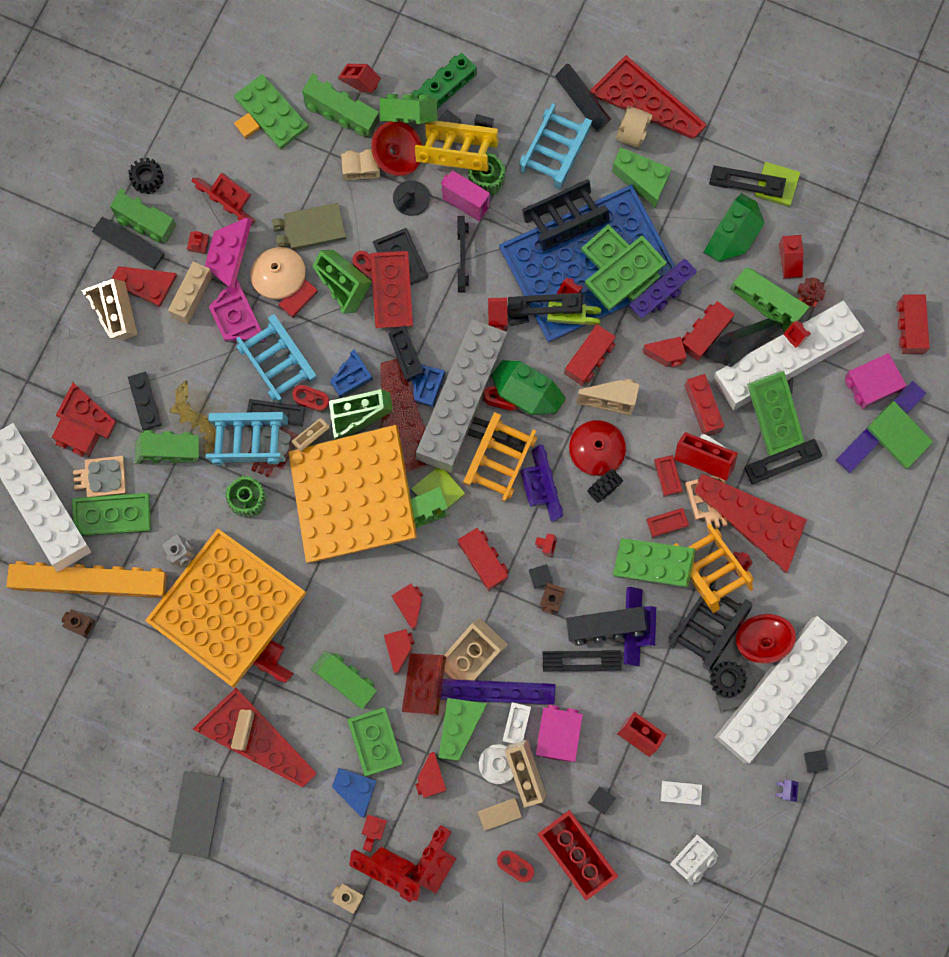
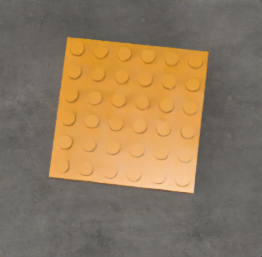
M393 425L308 446L302 451L298 449L288 451L306 563L318 562L417 539L398 426Z
M217 528L145 621L235 688L307 593Z

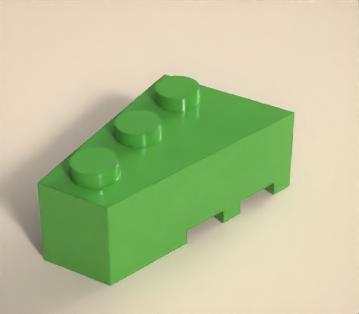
M387 94V97L380 98V121H404V123L416 122L417 124L437 121V98H430L429 94L419 95V98H414V94H403V97H398V94Z
M620 147L613 163L612 172L628 186L632 184L638 194L647 199L656 208L672 168Z
M120 188L110 205L117 222L124 227H127V225L132 227L138 234L143 235L144 233L149 235V238L157 243L161 241L166 244L176 227L174 219L153 206L150 208L140 203L142 200L138 197L135 200L126 195V190Z
M380 389L329 401L334 439L352 436L392 412L390 392Z
M146 430L140 433L135 442V464H141V460H153V464L159 463V460L171 461V463L196 462L199 458V435H193L191 432H184L182 435L174 434L172 431L158 434L155 431Z
M324 651L310 670L318 674L356 706L363 709L377 691L373 688L374 683L367 677L362 679L358 675L359 671L352 665L347 667L342 663L344 659L336 652L332 655Z
M447 698L439 759L459 762L487 706L486 703Z

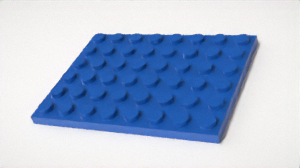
M632 184L594 201L597 207L606 205L609 210V222L551 249L542 251L538 237L541 233L538 228L499 244V249L523 296L557 294L561 284L568 277L569 279H574L576 285L583 287L580 292L583 295V304L601 308L600 314L586 313V317L602 319L629 306L632 301L626 297L609 311L585 285V281L596 273L599 268L581 251V248L608 224L629 245L640 236H643L667 262L666 266L657 272L660 278L675 267ZM587 205L577 209L581 215L591 211ZM571 213L561 216L564 223L574 219ZM554 220L544 224L548 231L558 227ZM549 302L528 303L530 308L548 307ZM548 314L534 315L547 343L587 325L547 322Z

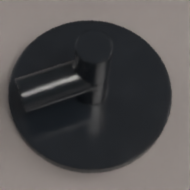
M409 180L397 186L393 194V202L400 213L415 216L426 210L430 202V195L425 185L418 181Z

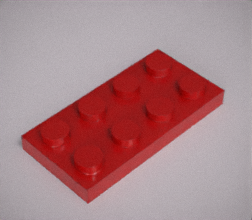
M408 251L370 253L375 329L397 328L404 325L405 327H413Z

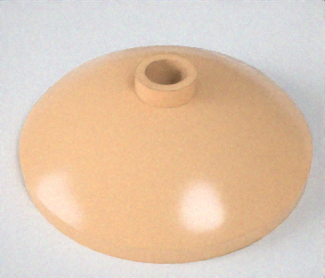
M284 247L272 248L260 254L254 261L250 272L251 282L255 290L263 297L273 300L284 299L296 293L303 285L306 277L305 264L300 255Z

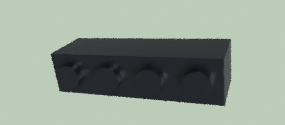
M644 607L566 618L568 639L571 643H575V646L586 645L588 641L603 643L609 638L624 640L625 636L630 635L633 638L644 637V633H650L647 609Z

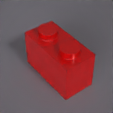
M61 417L51 438L56 442L55 445L62 449L68 447L73 449L72 452L80 457H83V455L90 457L100 436L88 428Z
M633 712L625 720L617 735L648 757L658 750L667 735L636 712Z

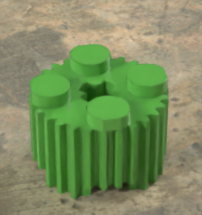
M490 152L487 154L488 172L468 169V179L489 192L490 195H495L504 185L505 166L501 163V159L498 160V157Z
M242 475L241 478L238 477V480L234 479L235 482L232 481V484L228 485L229 487H226L227 491H225V498L231 510L236 515L239 514L240 517L243 516L244 518L246 516L250 518L251 515L252 517L259 515L262 509H264L263 506L266 505V492L259 481L253 479L252 476L248 477V475L246 477ZM248 493L250 497L244 500L242 497H245Z

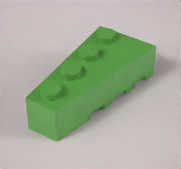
M312 73L302 90L305 107L312 113L317 112L329 121L334 120L338 122L343 128H350L358 135H365L370 138L380 120L379 112L360 100L354 102L348 93L344 91L339 93L332 87L333 84L328 81L325 84L317 80L318 75Z
M748 267L743 270L730 288V290L766 318L781 322L783 325L781 329L784 332L793 322L797 320L800 322L810 307L759 275L754 269Z
M440 487L411 499L415 528L450 516ZM441 508L443 512L437 515L436 510Z

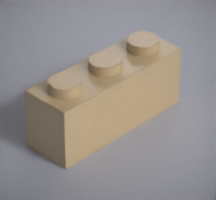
M192 262L168 309L172 318L189 325L213 277L210 268Z
M528 740L508 745L505 749V754L524 808L542 803L547 795Z

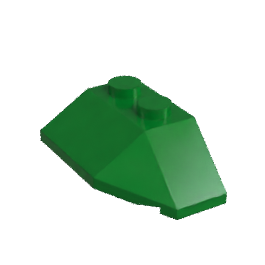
M741 193L734 200L718 225L703 253L718 262L746 254L765 224L758 203Z
M501 360L492 373L498 395L530 415L556 414L566 400V397L553 380L521 361Z

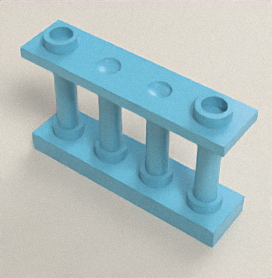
M552 103L550 109L546 108L542 117L544 120L527 154L522 155L519 165H521V173L523 174L527 167H530L553 177L552 179L555 180L554 187L561 190L591 129L592 120L585 118L583 124H577L555 114V104ZM552 120L575 130L577 133L576 138L569 139L548 130L547 127ZM546 136L568 146V149H570L568 154L562 155L540 145L542 137ZM535 151L560 161V164H562L560 170H553L531 160Z
M275 314L268 317L270 324L263 331L244 343L240 337L236 338L238 343L236 347L241 355L246 354L269 388L267 393L271 399L282 403V398L280 397L282 393L303 379H308L312 383L317 380V376ZM273 333L274 335L277 333L280 338L277 344L255 358L248 350L250 347ZM287 348L290 352L289 358L264 374L258 364L281 349L285 350ZM292 364H298L301 368L300 373L275 389L269 379Z
M283 412L209 413L208 421L216 427L215 453L206 454V458L212 464L223 465V462H267L269 464H279V462H285L286 458L281 453H278L279 427L281 425H288V417ZM251 425L253 427L251 453H241L242 428ZM263 425H270L272 427L270 453H259L260 432ZM226 426L235 427L233 453L222 454L224 428Z

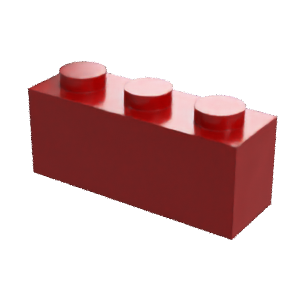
M903 294L900 300L897 301L896 306L897 312H900V319H898V330H901L899 347L902 348V354H925L930 348L926 294Z
M718 301L706 308L704 311L706 315L702 319L698 318L692 326L694 328L691 333L687 332L682 338L685 352L698 362L730 324L735 315Z
M597 324L566 366L564 374L581 386L585 382L589 383L595 375L593 373L595 368H600L604 363L605 358L603 357L607 352L611 353L616 346L614 343L616 336Z
M702 374L687 379L684 386L702 434L710 436L722 432L724 423L706 375Z
M685 432L677 442L674 460L727 481L735 469L738 453Z
M475 528L457 539L460 548L488 591L508 580L507 574L509 570L504 563L500 564L497 557L499 555L494 547H489L487 543L489 539L483 530L480 532L478 528Z

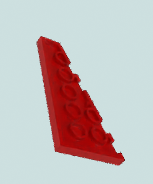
M627 55L590 90L594 97L626 110L627 106H631L652 114L651 122L693 140L707 126L705 122Z
M701 474L694 493L721 514L724 520L730 522L750 543L765 553L767 558L774 561L784 573H787L807 519L705 474Z
M237 688L227 695L193 728V730L302 788L317 775L313 768ZM241 709L251 710L255 713L246 751L231 748Z

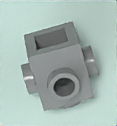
M176 534L162 544L167 553L165 557L171 565L175 564L181 568L188 565L196 556L193 552L194 546L192 543L179 534Z

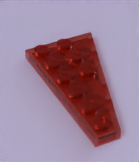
M396 358L382 362L380 364V385L382 390L390 392L393 409L392 412L382 417V428L393 425L398 426L406 472L428 466L429 464L416 460V451L425 432V426L399 361Z

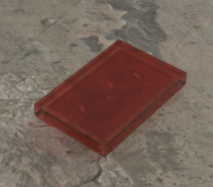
M410 653L402 712L427 715L439 714L446 656Z

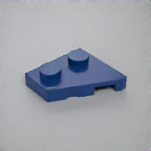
M355 349L350 352L351 356L346 363L343 362L339 372L330 380L331 385L340 398L373 380Z
M421 364L425 375L412 380L414 400L416 403L434 407L446 372Z
M338 768L332 788L360 817L364 818L377 781Z

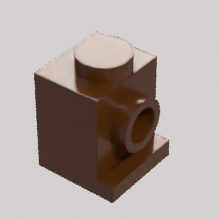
M547 583L539 608H542V612L553 615V613L558 614L566 589ZM554 596L556 601L550 602L548 598Z
M71 609L70 612H66L63 615L61 622L64 623L62 627L87 638L95 620ZM77 618L78 623L73 625L74 620Z

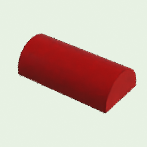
M570 810L537 834L585 901L618 877L617 873Z

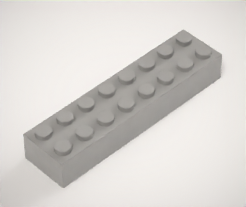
M473 319L471 320L417 448L416 460L452 473L506 342L507 332Z

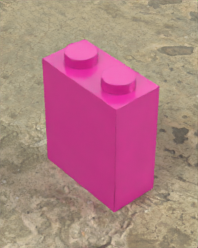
M452 170L449 175L446 174L441 182L443 199L480 222L490 207V193Z
M889 353L850 370L845 375V384L852 390L856 404L860 405L862 409L903 391L907 386Z
M548 705L547 708L543 707L535 756L574 763L583 714H579L577 709L567 708V711L559 710V706Z

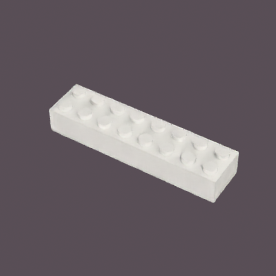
M844 300L802 323L803 327L811 335L801 346L795 348L784 335H781L747 354L732 367L726 366L715 372L713 381L732 410L734 411L752 401L747 386L748 383L781 370L785 372L786 378L789 380L860 340L865 330Z
M14 423L1 429L0 479L50 563L59 572L90 554L91 550Z
M818 616L811 618L796 636L795 646L789 655L773 664L714 738L743 763H750L846 645L847 641Z

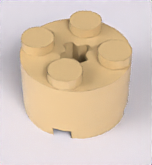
M627 106L615 141L640 149L652 114Z

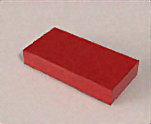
M305 279L303 285L296 293L284 298L278 305L293 318L317 294L318 290Z
M673 455L654 459L663 496L682 493L683 490Z
M683 508L646 519L652 538L689 527Z

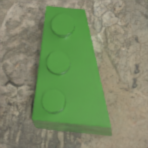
M320 250L313 268L324 285H327L332 292L331 296L339 303L341 312L343 314L356 313L372 281L335 250Z

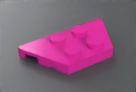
M244 218L214 231L205 267L210 268L216 277L231 288L235 287L252 220L249 218Z
M237 279L234 288L228 286L226 289H223L219 297L209 306L224 341L237 342L236 338L240 337L243 342H246L262 331Z

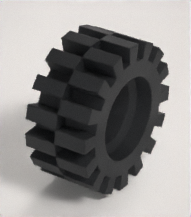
M140 158L139 163L137 160L134 161L135 166L131 164V170L128 173L130 182L135 190H139L142 194L144 191L146 194H150V190L154 193L156 192L155 188L159 190V184H163L162 179H164V175L158 162L156 163L154 159L150 161L149 158H146V161ZM148 170L153 173V177L148 181L139 179L143 171Z
M611 469L593 483L587 492L599 503L615 491L623 482V479L614 469Z
M721 662L711 671L710 685H712L713 691L717 692V695H722L725 698L734 697L746 687V671H743V667L737 665V662ZM724 672L734 674L736 682L733 686L727 687L722 684L721 676Z

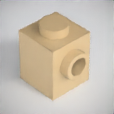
M342 883L341 886H336L331 896L334 897L332 902L354 914L365 895Z

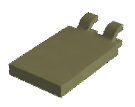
M338 203L285 213V219H272L274 232L282 229L285 230L286 236H275L278 247L291 245L292 250L346 239Z

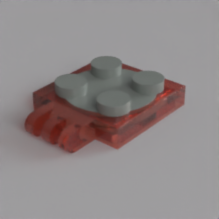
M263 425L261 428L259 453H270L272 428L270 425ZM279 427L278 453H281L286 458L285 462H279V464L254 462L251 471L255 472L259 465L258 474L262 475L266 468L265 476L269 478L274 467L283 470L289 458V451H292L294 447L291 441L298 434Z

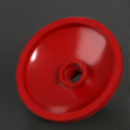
M389 121L382 124L375 131L372 137L371 150L375 162L384 172L393 176H405L415 171L419 166L420 162H416L415 145L422 146L418 134L411 126L401 121Z
M592 420L583 423L574 431L569 443V454L572 462L580 471L591 476H602L611 469L616 470L622 464L626 454V442L621 431L613 424L602 420ZM600 442L602 447H596L595 443Z
M761 614L749 618L739 627L736 634V644L739 652L748 660L756 663L779 661L789 655L796 643V634L791 623L785 618L774 614Z

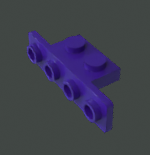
M683 259L631 302L630 308L641 319L649 312L654 314L657 310L662 311L668 305L667 302L670 299L675 300L680 296L683 284L693 277L697 270L686 259Z
M541 444L531 450L535 467L523 468L520 470L529 506L546 504L550 521L555 522L563 517V509L558 499V491L553 481L552 470L549 467L547 452L544 449V445Z
M627 587L626 609L642 607V589ZM644 607L647 609L650 633H644V637L633 638L632 635L625 636V665L640 666V647L655 646L657 607Z

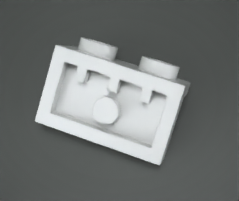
M696 835L670 865L690 885H693L701 880L703 873L708 867L711 868L716 863L718 855L710 845Z

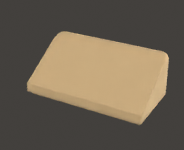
M320 418L291 442L296 449L302 451L327 431L330 426Z
M240 710L231 744L232 749L246 751L255 715L253 711Z
M515 798L477 811L484 831L522 817Z

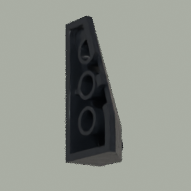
M768 318L726 333L709 347L704 353V358L732 367L783 325L781 322Z

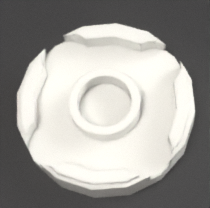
M501 744L491 745L481 754L479 771L488 782L496 785L505 784L513 778L505 754V749L508 746Z

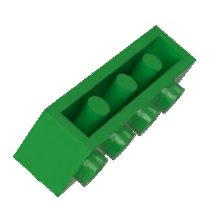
M460 53L458 56L452 57L448 65L438 69L434 77L428 78L420 89L414 90L411 94H414V98H419V95L429 94L430 98H437L438 109L477 75V67L463 53Z

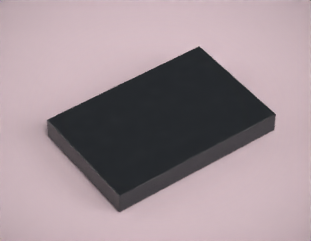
M407 228L372 241L377 253L408 251L410 285L428 278V274Z

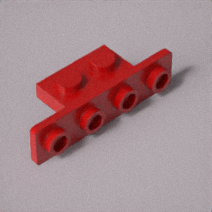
M220 173L213 186H210L201 178H192L191 181L196 184L195 188L209 194V198L212 201L221 203L225 211L231 214L234 213L238 216L237 219L239 221L249 218L252 220V224L255 223L256 220L242 210L252 194L227 175Z
M273 640L268 643L253 663L259 670L271 674L276 680L287 683L294 674L278 664L285 647Z
M441 825L433 833L431 842L424 849L420 861L415 865L414 871L410 876V879L435 894L438 892L456 860L454 856L442 850L451 831ZM400 893V897L408 902L412 901V899Z
M380 847L371 857L355 849L351 851L349 863L351 867L414 901L419 899L421 884L408 878L414 871V863L383 847Z

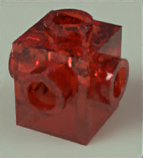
M806 278L804 283L799 284L797 294L800 295L798 300L808 306L816 307L818 302L824 299L826 292L823 289L824 283L820 282L817 278Z

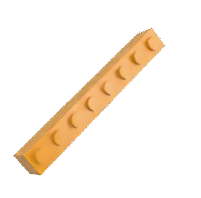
M16 561L15 564H9L6 587L10 590L163 598L166 594L168 575L158 568H151V571H143V568L139 567L124 570V567L119 566L105 569L104 566L93 565V568H85V565L74 564L73 567H66L57 572L53 566H47L46 563L35 562V565H27V562Z

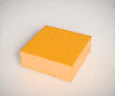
M249 113L234 122L235 127L245 139L260 129Z

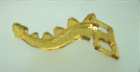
M185 380L175 389L176 403L169 411L173 414H180V423L190 421L192 428L200 425L199 432L207 433L203 436L207 440L206 443H203V452L208 454L215 449L213 445L215 429L206 416L192 410L190 403L185 402L188 399V381Z

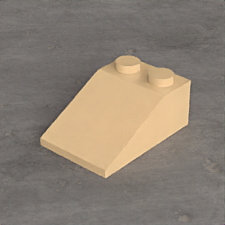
M625 379L580 389L576 404L631 416L635 407L639 384L634 380Z
M479 618L467 628L439 660L437 665L452 679L476 680L508 644Z

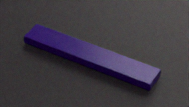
M912 381L893 401L907 414L927 393ZM866 428L835 461L850 473L875 448L879 441Z
M437 679V700L451 698L465 701L555 705L556 684Z

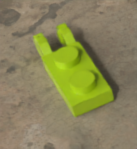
M549 302L548 307L562 306V303ZM583 304L582 313L548 314L547 322L599 325L600 319L586 317V313L600 314L601 308Z

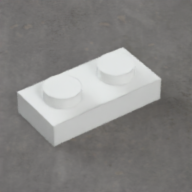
M512 702L503 742L513 744L523 741L531 707Z
M662 781L661 802L701 805L702 785Z

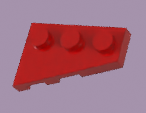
M118 266L111 279L124 281L128 293L161 307L177 274Z
M74 382L56 413L58 418L61 419L63 417L88 428L105 439H109L116 425V421Z

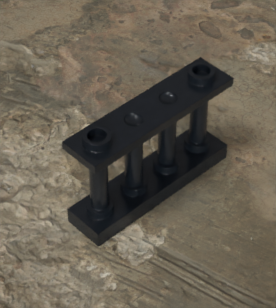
M589 179L522 209L525 223L533 220L541 233L538 237L543 252L610 221L609 210L606 205L597 207L589 195L591 193ZM582 197L591 211L581 215L572 201ZM564 205L567 206L574 217L573 220L564 223L556 210ZM548 212L558 226L549 231L540 219V216Z
M716 580L710 583L709 589L711 591H717L716 589H714L716 586ZM700 596L679 629L671 633L669 640H671L669 642L670 647L674 649L677 643L681 644L700 656L702 661H704L703 668L710 672L752 610V602L745 599L743 604L741 602L738 604L727 596L720 598V602L732 608L734 613H736L733 619H726L717 612L713 613L709 607L705 606V601ZM700 611L723 625L725 631L722 635L718 634L717 636L693 621V619ZM688 627L713 642L715 646L711 652H706L683 637Z

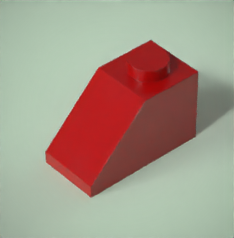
M347 64L338 79L360 92L372 93L378 87L381 77L368 64Z
M801 235L782 236L779 250L783 279L802 278L804 256Z
M507 297L488 298V325L503 331H507L508 326Z
M681 336L645 344L642 350L643 354L665 367H680L687 358Z
M412 583L391 596L412 631H414L417 627L422 605L420 597L423 594L418 586L413 587Z
M407 629L384 635L394 675L399 674L412 651L411 645L415 644L412 633L408 634Z
M431 752L417 778L419 783L415 784L418 795H423V798L447 791L435 753Z

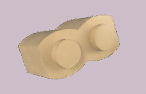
M366 149L360 153L350 150L341 154L343 180L375 179L380 177L379 166L373 158L371 149Z

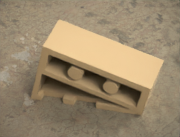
M111 279L81 290L89 299L90 306L98 314L99 321L111 339L123 341L138 335L124 281Z

